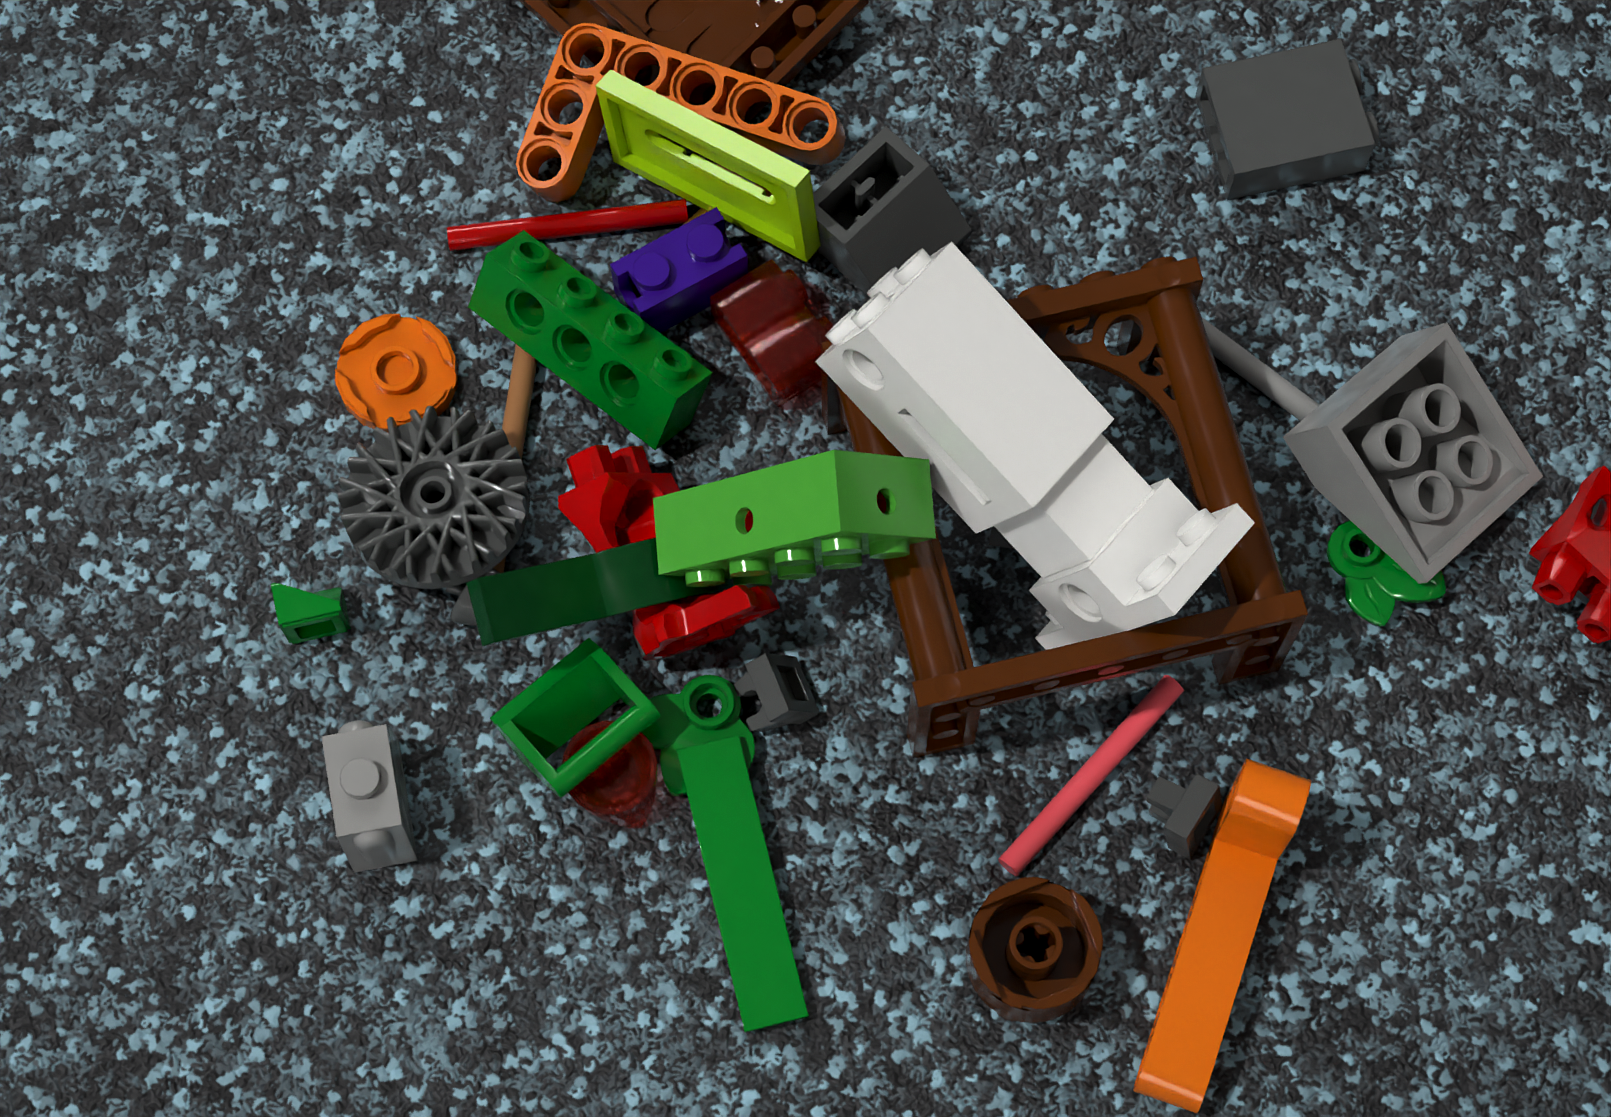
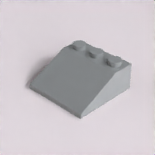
M1447 322L1400 336L1283 436L1314 487L1419 584L1427 583L1543 477Z

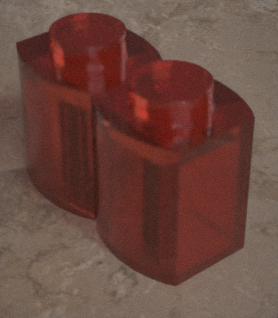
M771 259L710 297L711 314L734 349L745 360L766 394L779 408L822 381V368L815 361L821 356V342L829 341L825 335L833 327V324L825 316L816 319L804 304L809 297L799 277L791 269L783 272Z

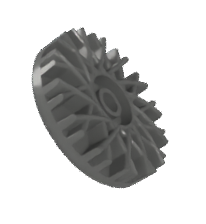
M427 406L423 418H421L417 410H411L409 412L411 422L401 426H397L394 418L389 417L387 419L389 432L379 427L374 428L375 442L368 449L361 442H358L356 450L359 457L348 458L347 464L351 472L349 478L340 477V485L343 492L338 493L339 502L343 509V514H340L354 549L361 559L379 575L395 583L414 588L437 589L456 586L471 581L491 570L515 546L524 530L529 514L530 488L516 447H511L503 429L496 430L493 422L490 420L487 421L485 426L478 423L471 410H466L460 416L458 409L451 407V417H439L433 406Z

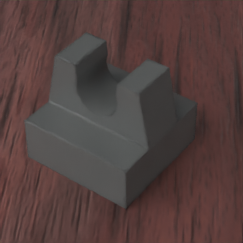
M764 653L745 664L748 672L733 684L737 696L751 698L758 695L762 707L760 711L746 719L750 731L766 732L788 724H802L820 713L798 659L795 656Z
M1196 773L1186 789L1159 776L1146 796V801L1151 804L1148 810L1149 815L1165 824L1164 831L1168 848L1190 860L1222 809L1220 785Z

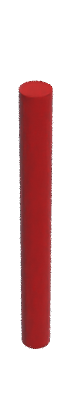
M686 199L450 226L447 227L449 249L453 251L501 245L523 230L536 240H547L683 224L688 220Z

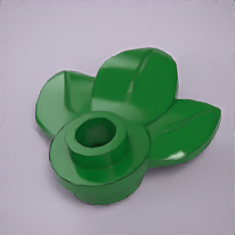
M1351 521L1339 525L1328 540V561L1335 572L1344 578L1345 599L1348 605L1358 616L1380 627L1386 625L1394 610L1395 600L1422 603L1441 599L1446 593L1444 576L1441 570L1427 583L1419 584ZM1355 540L1366 543L1370 549V555L1367 557L1355 555L1351 551L1349 543Z
M703 675L694 678L684 686L680 694H661L652 697L650 701L657 708L661 716L629 742L640 747L661 750L660 764L662 777L668 791L674 796L687 794L677 749L739 735L748 771L755 755L753 734L739 719L741 714L740 696H737L734 686L728 680L716 675ZM706 699H714L720 703L722 708L717 716L706 718L697 711L699 704Z

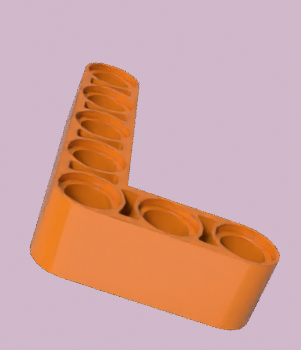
M581 23L574 25L566 31L559 43L518 151L516 166L522 180L538 196L546 201L561 202L568 200L576 194L582 184L604 125L596 84L610 69L635 82V76L639 70L648 65H658L660 70L656 80L644 87L777 154L807 164H827L840 155L844 148L846 136L835 111L829 103L818 97L597 24ZM593 47H604L603 57L597 65L590 68H580L581 58L587 50ZM704 83L716 85L715 94L707 103L699 106L689 104L690 94L698 85ZM764 101L772 104L771 113L763 122L748 124L744 121L745 113L754 103ZM573 102L583 103L582 113L576 121L566 125L559 123L560 113L565 106ZM823 120L829 123L826 135L818 142L805 143L800 140L801 131L809 122ZM550 158H561L562 164L558 174L550 180L540 181L538 179V172L541 165Z
M1247 758L1245 759L1222 806L1133 1088L1134 1092L1198 1113L1211 1078L1277 861L1296 832L1307 801L1311 780Z

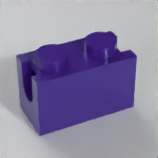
M717 207L610 264L614 292L620 303L636 313L642 320L660 333L749 285L747 254L740 243L733 247L731 246L725 232L724 218ZM640 293L641 297L637 298L636 295Z

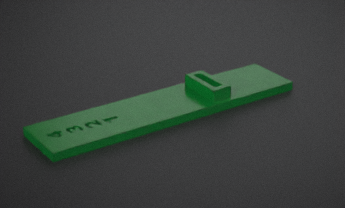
M739 735L677 749L744 1032L747 1033L807 1018L809 1016Z

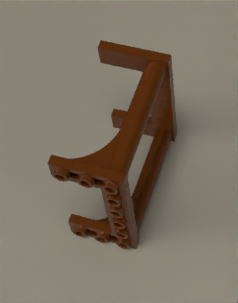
M1171 256L1160 257L1147 262L1139 270L1118 275L1113 271H1099L1084 277L1078 284L1054 289L1051 285H1038L1022 291L1017 298L1006 301L1060 360L1088 364L1108 371L1133 385L1157 407L1175 435L1199 511L1206 508L1210 513L1237 503L1255 522L1216 567L1228 607L974 667L935 527L936 539L910 544V554L907 556L883 559L915 679L911 685L907 738L913 758L974 744L980 711L1002 704L1215 654L1212 659V665L1218 685L1280 670L1308 616L1301 590L1287 593L1198 308L1197 300L1203 283V276L1197 257L1179 261ZM1122 322L1116 344L1120 356H1116L1106 349L1104 340L1109 328L1113 324ZM1093 329L1091 341L1086 343L1074 344L1066 337L1068 334L1078 335L1085 330ZM830 341L821 342V355L832 345ZM1154 360L1153 365L1158 368L1161 375H1147L1141 371L1140 365L1146 361ZM822 369V416L827 435L848 431L854 452L904 457ZM1167 390H1170L1173 400L1165 393Z

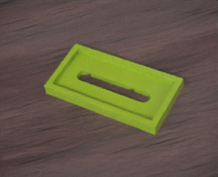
M611 69L596 84L613 162L707 211L717 207L724 220L805 262H808L821 246L810 170ZM659 134H661V135H663L664 137H666V138H668V139H670V140H672V141H674V142H676V143H678V144H680V145H682V146H684V147H686V148H688V149H690V150H692V151H694V152L700 154L701 156H703V157H705V158H707V159H709V160H711V161H713V162H715V163H717V164H719V165H721V166H723V167H725V168H727V169H729V170H731V171L737 173L738 175H740V176H742V177H744V178H746V179H748V180H750V181H752V182H754V183H756V184H758V185H760V186L766 188L768 191H770V192L772 193V195H771L770 197L766 196V192H765V190H764L763 188H761V187H759V186H757V185H755V184H753V183H751V182H749V181H747V180H745V179H743V178H741V177H739V176H737V175H735V174H733V173L727 171L726 169H724V168H722V167H720V166H718V165H716V164H714V163H712V162H710V161H708V160H706V159H704V158H702V157H700V156H698V155H696V154H694V153H692L690 156H688V155L686 154V149H685V148H683V147H681V146H679V145H677V144H675V143H673V142H671V141H669V140L663 138V137L660 136Z

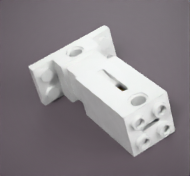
M950 242L931 256L922 248L899 269L896 266L892 268L867 292L870 299L858 311L852 309L825 335L832 345L815 362L904 457L929 459L931 486L975 533L994 526L1041 576L1029 591L1047 610L1045 615L1050 619V622L1035 637L1046 650L1129 631L1176 615L1255 523L1237 503L1210 513L1206 508L1198 511L1169 478L1148 485L1102 435V432L1111 424L1114 418L953 242Z

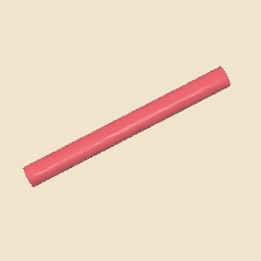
M1164 675L998 858L999 863L1009 873L1017 877L1180 697L1184 689L1174 678L1169 675Z

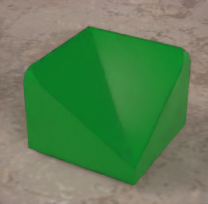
M271 583L278 625L289 643L297 644L348 632V629H351L342 588L336 587L310 593L284 584Z

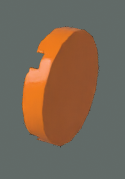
M383 314L363 322L344 340L339 351L340 357L337 362V370L335 368V383L347 411L362 425L372 429L379 427L386 432H389L387 426V419L389 417H393L397 426H401L411 422L409 414L411 410H417L421 418H423L426 407L433 406L437 415H441L449 407L458 387V364L447 336L430 321L417 316L414 319L411 317H401L400 314Z

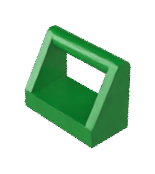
M588 638L496 712L490 719L520 761L561 799L661 715L653 703L603 649ZM618 699H621L630 707L629 710L556 770L546 760V758Z

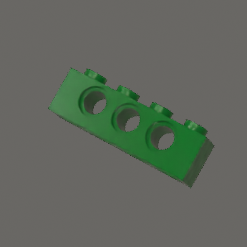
M525 230L486 254L468 308L652 449L657 450L690 425L713 372Z

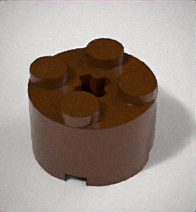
M1039 877L1020 878L995 889L988 895L977 911L970 928L966 946L968 976L973 988L984 1003L1005 1020L1037 1023L1058 1018L1072 1010L1089 990L1101 960L1103 946L1102 931L1098 918L1090 904L1083 896L1071 888L1069 890L1059 884L1049 882L1050 880ZM1030 938L1031 943L1035 947L1044 945L1047 947L1042 962H1035L1031 956L1022 957L1020 955L1024 939Z

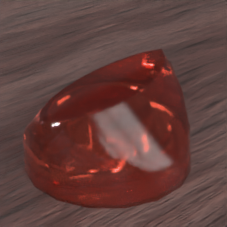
M605 720L589 725L575 735L563 754L562 764L614 721ZM641 732L568 793L579 806L604 821L628 828H642L648 819L655 801L658 783V765L652 743Z

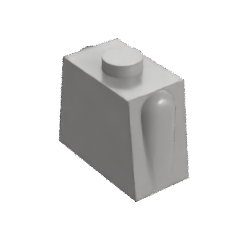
M363 720L344 724L340 727L337 734L321 736L336 837L354 873L418 861L399 738L387 724L373 726L371 723Z

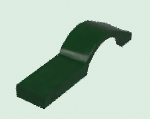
M656 538L626 544L589 555L480 577L466 582L482 647L593 622L669 601L716 594L734 586L732 579H725V583L721 585L686 586L685 576L659 575Z

